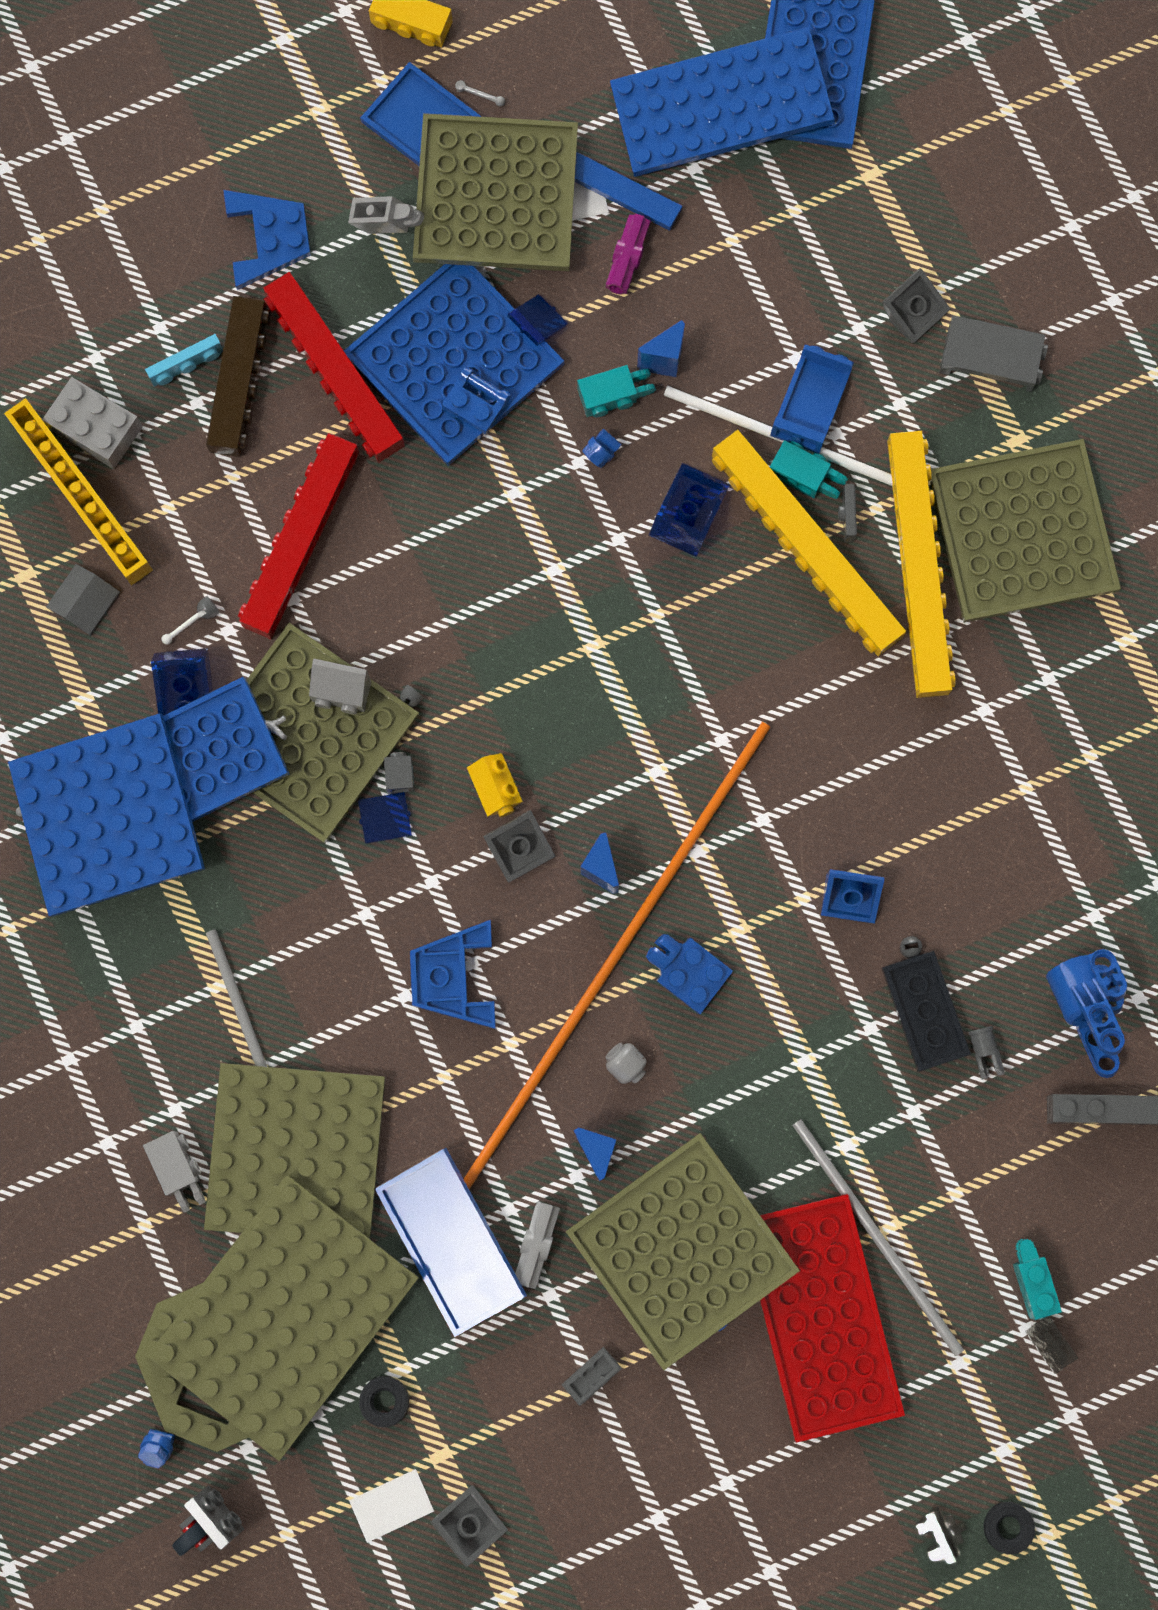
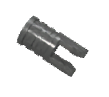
M993 1026L970 1031L969 1036H971V1042L973 1043V1050L975 1051L981 1079L989 1078V1071L984 1057L988 1055L992 1057L997 1075H1004L1005 1071L999 1049H997Z

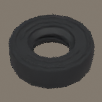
M380 1376L370 1380L363 1387L359 1398V1407L362 1416L370 1424L388 1428L398 1424L405 1417L409 1409L410 1397L406 1387L400 1380L391 1376ZM389 1391L393 1394L395 1406L390 1412L381 1413L375 1408L374 1397L378 1392Z
M1001 1502L993 1506L986 1514L983 1523L984 1535L988 1543L998 1552L1007 1555L1018 1554L1026 1550L1032 1543L1035 1535V1524L1030 1512L1022 1505L1014 1502ZM1006 1517H1013L1020 1524L1019 1534L1013 1539H1005L999 1533V1523Z

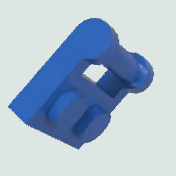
M465 367L458 381L442 403V408L487 435L510 400L511 393L505 389L501 391L473 374L474 371ZM469 383L496 399L497 401L494 406L464 389Z

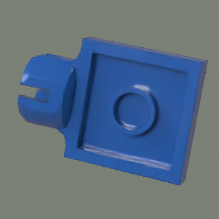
M661 935L654 943L666 953L664 954L656 947H651L646 956L648 961L660 970V975L656 981L697 1014H701L733 971L692 938H688L685 943L681 944L669 935Z

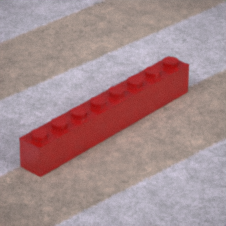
M290 271L265 286L263 289L266 297L263 300L271 313L273 311L277 312L280 317L277 321L285 333L288 331L294 338L291 342L299 354L304 352L308 358L305 363L312 374H319L322 379L319 382L322 389L327 395H333L336 400L333 404L341 416L346 414L350 420L348 426L354 436H361L365 442L362 444V447L369 458L374 456L378 463L405 447L403 437Z
M330 433L327 434L325 440H320L316 449V454L318 455L314 463L310 462L306 469L305 477L307 478L305 483L297 488L294 495L296 502L292 510L288 509L283 518V524L285 525L281 533H276L272 541V547L274 548L270 556H266L261 564L260 570L262 573L260 578L253 581L249 594H251L247 604L243 603L238 614L239 622L243 628L271 640L359 455L356 444Z

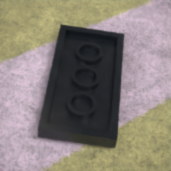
M934 951L881 968L917 1072L971 1055Z

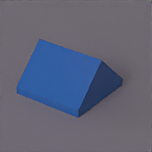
M682 320L638 348L637 367L639 370L649 369L650 373L677 377L685 323Z
M601 833L580 866L581 875L612 894H616L619 892V883L607 834Z
M830 869L826 874L821 916L875 924L884 877Z
M577 1128L574 1130V1133L600 1182L605 1178L616 1139Z

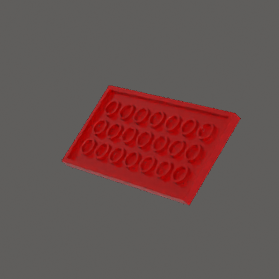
M845 1194L760 1215L800 1270L760 1300L795 1442L798 1443L905 1416L849 1195Z

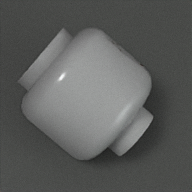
M619 1043L606 1055L607 1070L621 1084L631 1081L637 1083L646 1073L643 1070L646 1065V1058L631 1043L624 1045Z

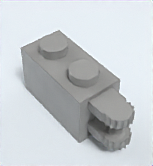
M393 196L353 198L348 223L368 234L407 233L408 227L420 226L422 224L424 213L417 209L414 210L411 205L405 204Z
M171 1131L143 1145L165 1195H175L184 1213L189 1211L190 1207L182 1190L191 1187L196 1202L200 1205L206 1202L198 1184L200 1182L198 1177L201 1174L200 1168L195 1159L190 1160L186 1151L190 1147L183 1134L179 1135L177 1131Z

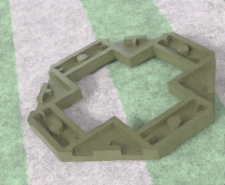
M199 1284L156 1304L135 1358L164 1430L218 1452L249 1437L230 1422L225 1423L178 1404L185 1386L147 1357L155 1344L202 1285Z

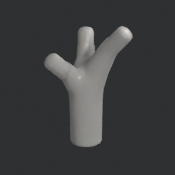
M285 716L273 721L265 720L271 733L283 740L287 739L283 731L278 728L282 722L286 721Z

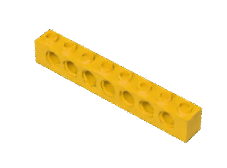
M25 398L4 414L131 586L153 571L147 560L28 400Z

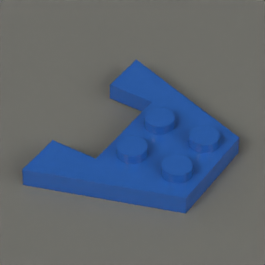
M223 190L227 217L253 214L258 259L233 262L237 290L311 256L303 203Z
M491 920L410 951L413 1007L496 1029L495 1002L467 1003L465 949L492 948Z

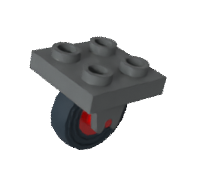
M209 1485L184 1505L191 1515L179 1525L184 1534L172 1545L179 1556L184 1555L194 1546L202 1552L212 1542L221 1550L244 1530L240 1517L235 1512L229 1511L223 1503L222 1495Z

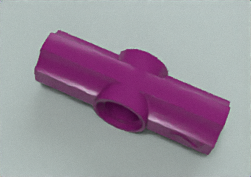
M629 214L622 238L617 241L612 258L613 264L606 282V288L612 293L619 295L627 294L634 271L639 267L644 250L643 244L650 226V220L642 215Z

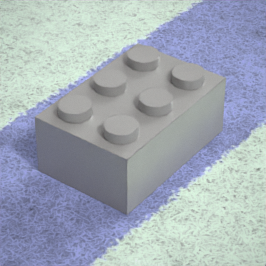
M73 377L67 382L42 419L50 431L115 469L143 427L136 415Z

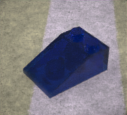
M682 463L655 517L648 536L697 557L730 484Z
M208 648L154 653L151 667L158 714L164 716L213 692Z

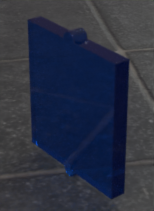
M539 294L508 313L507 316L520 329V333H524L536 346L568 325L555 311L556 308L551 307Z
M405 792L358 800L361 815L359 823L363 827L365 844L412 836L409 820L411 812L407 809Z

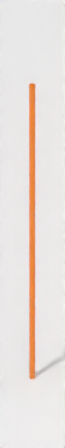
M761 722L469 1169L464 1177L469 1190L771 728L766 723Z

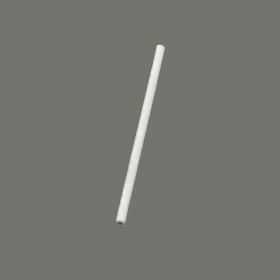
M667 386L664 396L783 443L782 440L770 436L771 426L670 386ZM824 447L821 448L819 454L828 461L892 486L891 474ZM804 449L805 451H807V452H809V453H811V454H814V453H815V452L809 451V450H807V449Z

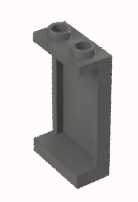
M953 315L947 331L939 373L949 375L951 370L1025 385L1027 386L1026 391L1031 392L1035 384H1040L1043 369H1039L1040 360H1045L1048 345L1044 344L1045 335Z

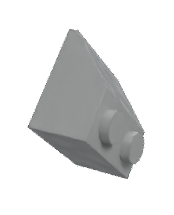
M313 659L309 697L312 702H315V706L324 709L336 706L340 707L342 712L348 714H357V711L364 712L371 686V679L367 670Z

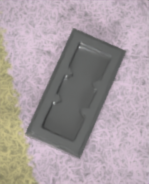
M845 484L842 491L843 506L838 507V520L843 522L844 543H853L857 536L854 484Z
M603 1346L561 1385L577 1404L581 1406L618 1373L622 1367Z

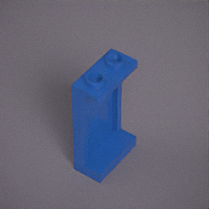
M804 345L787 393L773 423L770 436L789 443L791 441L802 445L804 449L819 454L854 362L843 355H833L825 352L818 346Z

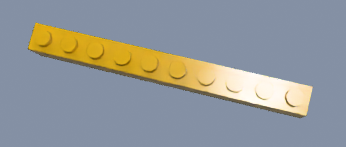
M736 430L714 447L712 453L714 466L720 472L724 470L729 476L728 481L733 489L743 493L748 507L753 512L757 510L763 517L761 520L764 526L770 532L774 531L778 535V541L782 548L787 552L791 551L796 557L795 562L803 572L807 571L812 576L813 585L818 591L826 593L830 598L828 600L829 604L836 612L841 611L846 617L845 622L850 630L861 635L864 639L862 643L870 653L875 652L879 657L901 640L906 630L741 432Z
M922 431L890 433L887 444L916 698L949 695L952 687H955V673L950 671L949 661H952V647L947 645L946 635H949V621L944 619L943 609H946V596L940 590V583H943V570L937 564V557H940V544L934 538V532L937 531V518L932 516L931 506H934L933 490H929L928 480H931L930 464L926 465L925 455H928V441L923 439Z

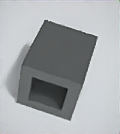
M405 752L391 753L390 757H384L387 793L415 792L412 757L406 756Z

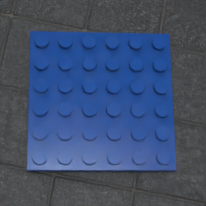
M444 264L344 350L354 367L447 466L484 435L481 431L442 408V403L458 381L465 367L474 371L473 374L501 391L505 389L511 393V398L492 427H494L564 365V360L474 266ZM469 383L464 388L493 406L497 401Z
M156 714L8 762L48 916L54 917L205 869L162 714Z

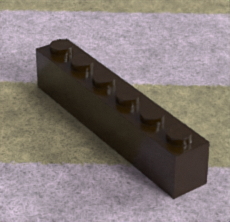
M233 296L206 446L210 453L241 457L242 449L247 448L248 434L245 431L247 424H251L253 410L250 408L251 399L255 400L257 394V384H254L255 376L260 375L262 361L259 359L260 350L265 349L266 335L263 334L264 327L269 325L271 312L267 309L264 300Z

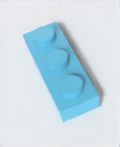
M216 334L145 370L154 387L165 385L171 382L173 377L181 373L186 374L193 371L200 363L215 360L223 352V349Z

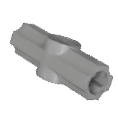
M539 1201L535 1205L530 1227L526 1230L520 1249L521 1257L515 1273L522 1286L536 1289L543 1263L547 1260L553 1241L552 1233L560 1210L558 1207Z

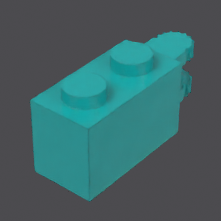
M628 365L577 380V389L586 417H602L608 411L616 408L619 410L628 409L633 406V403L637 402V398L654 393L656 390L654 384H646L636 388L634 386V383L650 377L649 369L630 373Z
M785 440L783 441L770 465L771 470L782 483L812 498H815L819 491L831 498L837 499L840 492L836 488L824 483L825 478L845 485L848 480L842 473L830 468L831 464L828 463L824 456L817 453L812 455L805 451L802 445L793 441L790 443Z
M1020 1239L1015 1246L1019 1263L1013 1264L1029 1319L1037 1320L1061 1313L1062 1310L1046 1258L1038 1256L1037 1249L1031 1240Z

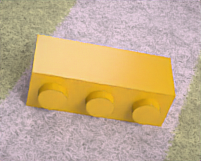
M373 0L369 8L370 21L377 28L393 30L402 37L418 39L427 46L435 45L442 48L453 22L452 10L450 8L428 0Z

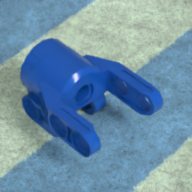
M1101 949L1092 954L1062 962L1050 970L1046 978L1066 1023L1076 1026L1095 1072L1103 1078H1110L1118 1072L1120 1062L1117 1054L1122 1051L1125 1042L1115 1015L1123 1008L1127 982L1113 953L1109 950ZM1099 957H1105L1109 959L1111 966L1108 968L1105 965H1095V960ZM1109 1001L1116 1002L1115 1007H1112ZM1107 1015L1108 1020L1107 1022L1103 1023L1102 1019ZM1093 1034L1098 1046H1093L1088 1042L1089 1035ZM1109 1036H1115L1119 1040L1120 1044L1117 1048H1114ZM1102 1058H1110L1113 1060L1115 1067L1109 1071L1103 1070L1099 1066V1061Z

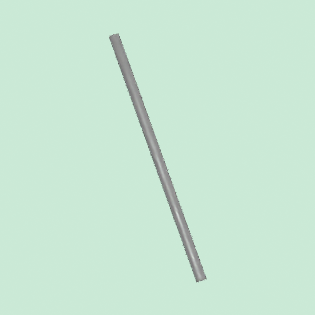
M216 929L206 933L254 1064L255 1066L267 1067Z
M801 1119L792 1125L839 1193L841 1195H849L852 1211L954 1356L962 1353L964 1349L804 1122Z

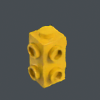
M502 753L482 757L467 767L487 817L499 814L501 818L514 812V807L523 802Z

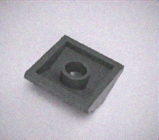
M921 268L916 270L882 302L890 322L911 343L917 341L950 310V307Z
M75 564L46 608L91 636L120 592L94 573Z
M531 810L483 836L508 883L556 857Z
M473 1485L431 1521V1524L465 1567H468L508 1531Z

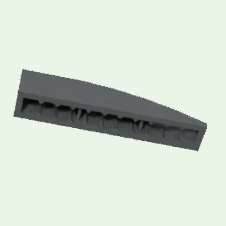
M1048 1095L1047 1124L1158 1125V1096Z

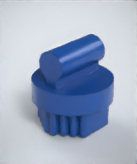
M602 429L597 437L592 436L582 451L593 464L602 468L614 458V452L619 449L621 443L605 429Z
M150 1429L140 1445L141 1450L138 1458L146 1466L160 1468L171 1456L175 1435Z

